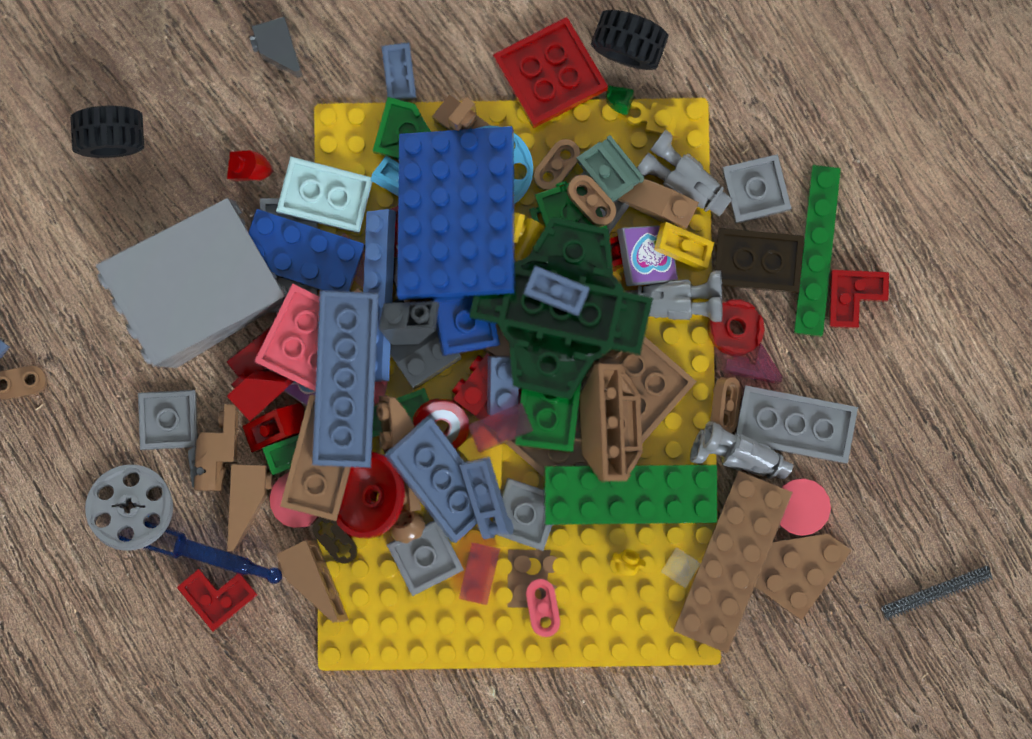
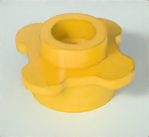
M624 549L622 553H614L612 557L616 561V569L624 575L633 576L637 573L638 568H645L646 562L640 559L639 554L633 550Z

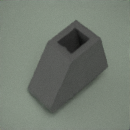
M384 303L379 330L391 345L419 344L435 331L439 303Z

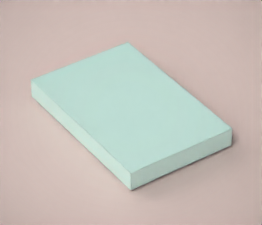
M290 156L276 212L359 234L372 185L371 177Z

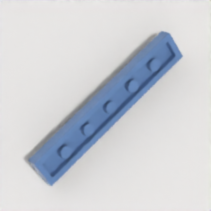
M391 209L366 212L363 292L379 293L375 382L389 381L391 343L382 334L379 327L383 304L392 303L396 211Z

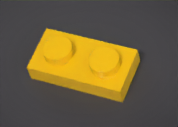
M664 222L660 224L654 250L703 271L708 269L714 242Z

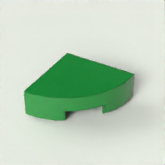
M608 85V90L606 91L608 105L616 112L628 115L634 98V90Z

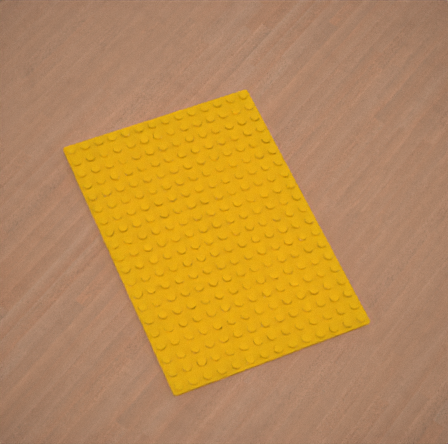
M606 99L588 100L533 129L518 101H473L475 102L477 116L491 126H512L514 133L524 141L531 153L533 160L532 181L525 195L514 204V213L523 214L525 218H531L529 209L538 207L535 194L544 192L535 184V169L555 143L563 139L574 141L578 145L581 155L597 143H602L607 139V136L611 135L636 168L649 152L670 171L675 170L672 164L650 151L661 135L645 132L646 123L631 125L627 122L628 116L633 118L640 116V112L637 109L630 107L628 115H624L613 110L608 105ZM633 99L632 102H639L648 110H651L652 102L679 108L680 111L671 145L681 157L684 154H690L710 174L709 106L707 99ZM409 102L417 106L431 132L448 131L432 118L443 102ZM386 103L317 104L314 108L315 163L371 177L372 173L385 158L383 155L373 153V147ZM563 151L560 157L568 160L571 154L568 151ZM521 163L514 164V179H523L527 173L526 167ZM577 163L564 181L570 183L574 177L581 175L584 170ZM551 173L543 175V180L546 182H551L554 179ZM649 174L644 176L645 179L663 186L664 181ZM372 182L359 234L319 223L318 229L365 244L366 212L392 209L398 206L399 196ZM629 206L609 236L610 238L618 236L617 230L621 228L658 226L662 222ZM697 207L685 230L712 241L711 211L705 212L704 209ZM541 213L537 214L539 223L545 226ZM365 249L350 292H354L357 288L363 291ZM712 254L708 269L703 271L675 259L678 280L687 279L691 282L692 286L702 285L708 281L709 275L712 272ZM623 267L613 271V275L622 285L624 292L626 290H638V286H642L643 290V286H646H626ZM394 285L392 302L398 299ZM692 299V300H691V302H707V301H709V299ZM692 314L690 320L668 319V317L655 318L649 316L645 337L697 382L642 443L643 453L636 465H717L716 454H709L702 464H695L690 461L693 443L701 429L704 430L706 424L710 421L715 373L714 345L708 335L707 326L709 317ZM480 349L459 353L462 358L460 361L416 390H413L390 355L389 381L385 395L398 398L425 388L429 400L437 398L439 400H453L456 394L452 390L461 378L467 381L473 372L469 369L478 355L484 357L487 352ZM463 408L469 420V432L466 440L484 425L503 446L501 495L507 478L544 490V477L496 436L497 432ZM439 420L436 422V425L443 432L446 430L448 423L444 420ZM379 436L372 438V452L385 455L386 453H384L380 446ZM421 503V510L415 512L423 517L426 525L434 521V519ZM322 521L319 524L321 526L320 535L327 534L331 539L336 537L331 531L333 526L331 522L326 524ZM717 523L552 525L544 550H550V556L557 558L552 565L554 573H548L547 581L557 586L555 595L560 617V627L550 637H542L534 632L531 626L528 607H508V603L513 597L512 591L508 588V574L512 570V563L508 560V550L538 549L495 535L494 538L483 539L478 524L456 543L450 541L464 571L414 596L411 595L386 545L394 541L390 529L380 536L369 539L349 535L357 545L358 553L352 562L346 564L339 563L333 559L317 540L349 619L345 622L333 623L318 610V667L323 671L718 665L721 661L720 650L674 632ZM337 540L335 544L340 549L339 553H337L338 557L346 556L349 558L351 556L349 552L352 548L351 545L345 546ZM624 549L633 550L639 554L640 559L646 562L645 568H638L637 573L633 576L624 575L615 567L616 561L612 558L614 553H622ZM529 558L531 567L526 573L536 575L541 569V564L536 558ZM539 589L535 591V597L537 599H541V592ZM542 617L540 625L543 628H548L551 625L550 618Z

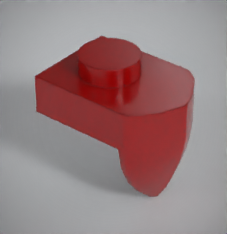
M251 150L230 151L227 171L228 180L261 181L274 172L269 160L258 152Z

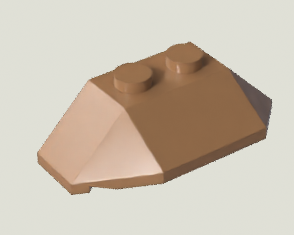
M595 364L580 394L582 455L600 481H628L630 472L634 469L643 453L640 394L632 380L625 373L626 370L622 364Z

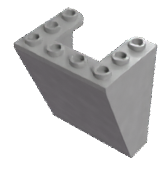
M226 198L96 265L100 272L97 275L100 283L105 289L109 288L114 297L112 299L113 306L119 314H124L128 321L126 328L134 339L139 340L143 347L140 352L148 364L152 363L153 366L178 368L283 304L288 291L285 286H280L276 280L277 276L270 271L244 226L246 224L244 219L239 216L242 211L235 200Z

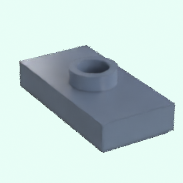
M410 43L382 46L387 96L402 101L417 100Z

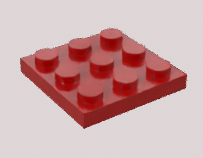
M568 17L493 54L494 62L533 129L608 90L607 83Z

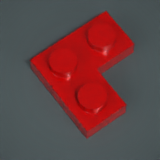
M831 270L829 327L858 329L860 301H888L889 272Z
M198 569L177 586V589L212 632L217 630L258 596L257 592L241 573H238L217 590L202 570Z

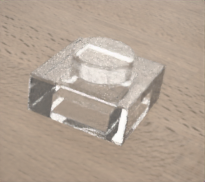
M675 548L661 573L686 588L701 563L680 549Z

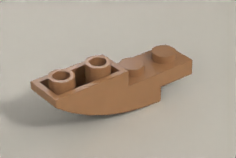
M379 396L377 416L381 421L382 427L379 441L384 453H387L415 426L395 397ZM404 481L405 498L402 509L410 512L421 510V502Z

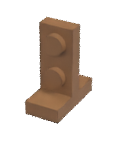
M449 94L432 116L436 122L448 131L491 126L476 115L475 102L467 96L460 103Z

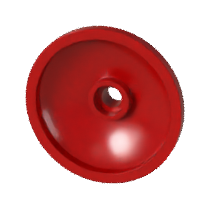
M372 452L371 468L351 467L336 522L345 533L353 537L369 539L382 535L394 525L402 511L405 498L404 481L385 455Z

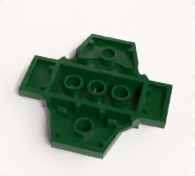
M555 217L550 219L530 255L514 263L515 293L474 295L469 317L475 320L498 324L501 332L509 342L513 387L571 400L593 362L602 358L610 351L615 350L638 356L641 355L653 301L651 297L624 292L622 285L613 275L609 229ZM535 266L590 288L579 317L524 295Z

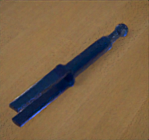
M145 521L146 527L155 528L158 526V524ZM167 528L165 533L178 537L173 552L152 545L143 548L174 559L184 556L241 575H255L265 578L271 584H277L283 578L281 570L276 567L266 568L253 563L246 557L189 540L185 533ZM119 535V540L122 542L131 540Z

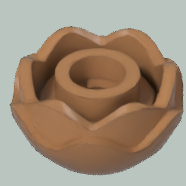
M404 510L401 511L397 521L390 528V533L395 541L407 544L422 536L425 522L419 513Z

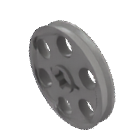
M140 465L118 466L101 475L91 487L85 505L86 519L93 533L107 546L125 551L138 550L155 542L166 531L173 514L172 495L164 480L153 470ZM132 473L138 474L139 482L133 487L125 485L124 481L127 475ZM104 487H112L114 490L113 496L108 500L99 498V492ZM152 488H161L163 494L160 499L156 501L148 499V492ZM132 501L136 508H132L130 513H127L123 507L128 506L129 502ZM102 514H108L111 517L109 525L104 528L96 526L97 518ZM151 515H158L160 517L159 525L152 529L145 526L146 519ZM125 528L134 530V536L128 542L119 540L120 532Z

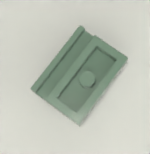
M611 135L607 136V139L602 143H597L576 157L577 163L587 176L591 177L613 202L632 190L633 186L644 181V176Z

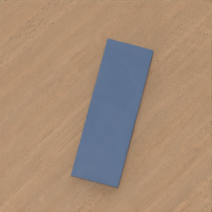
M320 290L312 465L371 468L379 293Z

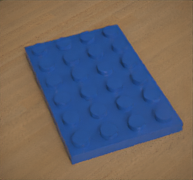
M513 127L399 134L398 298L405 300L515 293Z

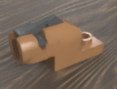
M224 404V411L219 412V428H223V433L201 432L197 438L196 446L188 451L191 483L195 491H222L227 468L224 467V463L237 464L239 409L234 404Z

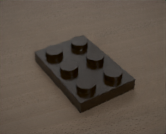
M719 228L714 271H721L722 286L799 293L804 236Z

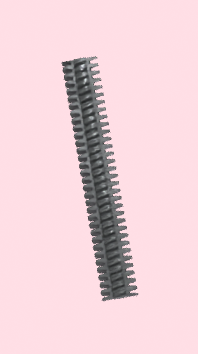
M985 565L967 574H962L957 578H952L947 582H942L937 586H931L905 598L898 599L895 602L885 604V606H881L885 621L886 618L889 621V617L893 619L892 616L896 618V614L899 617V613L903 615L902 612L906 614V610L909 613V609L913 611L912 608L916 610V607L919 609V605L923 607L922 604L926 606V603L929 605V601L933 603L932 600L936 602V599L940 601L939 598L943 599L942 596L946 598V595L950 597L949 594L953 596L952 592L956 594V591L960 593L959 590L963 592L962 589L966 590V587L970 589L969 586L973 588L972 585L976 587V583L978 585L979 582L983 584L982 581L986 583V579L987 581H989V578L993 580L988 565Z

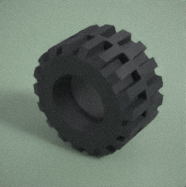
M605 10L600 16L591 46L602 56L619 64L641 70H654L658 68L669 34L661 26L644 17L620 10Z
M96 106L81 109L70 117L72 151L85 157L114 158L133 155L144 149L143 114L139 110L125 106Z

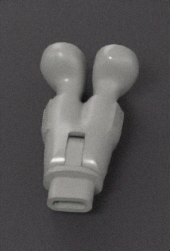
M665 129L650 151L672 164L675 170L670 171L649 152L637 169L643 176L649 174L664 181L663 186L699 202L697 207L704 209L705 212L710 210L719 217L732 198L723 192L724 187H721L694 157L688 153L681 157L671 145L673 136Z
M712 271L708 281L702 285L692 286L691 282L685 279L643 286V290L642 286H638V290H626L628 293L653 298L650 317L690 320L693 314L709 317L713 322H722L721 271ZM692 299H709L707 302H691Z
M712 421L706 424L704 430L701 429L690 453V461L692 463L702 464L709 454H716L721 456V462L724 466L740 471L744 470L762 477L766 475L768 479L777 477L784 480L793 469V464L784 461L783 456L772 450L770 446L758 443L742 434L736 433L733 435L723 429L720 424Z

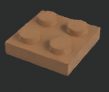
M508 550V560L512 563V570L508 574V588L513 594L508 607H528L526 598L528 585L534 580H547L548 573H554L552 565L557 558L550 556L551 550ZM529 558H536L541 564V569L536 575L526 573L531 567ZM538 588L541 592V599L545 598L546 591L543 588Z

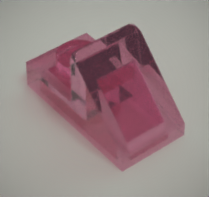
M761 343L757 347L754 364L749 363V358L735 355L733 359L725 361L723 373L777 385L782 382L781 373Z

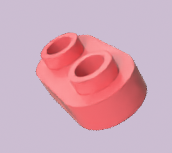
M534 580L528 585L526 590L531 626L539 636L550 637L560 627L555 590L553 585L547 580ZM538 588H543L546 591L545 598L537 599L535 591ZM542 617L550 618L551 625L548 628H543L540 625Z

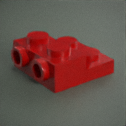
M486 353L484 357L478 355L469 367L473 372L467 381L461 378L452 390L456 394L453 401L492 430L499 433L514 414L489 415L487 413L488 356L491 355ZM519 388L518 409L520 408L522 389Z

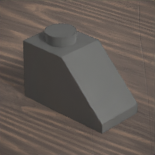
M285 17L252 26L254 35L249 37L254 53L259 51L263 60L297 78L302 77L303 75Z

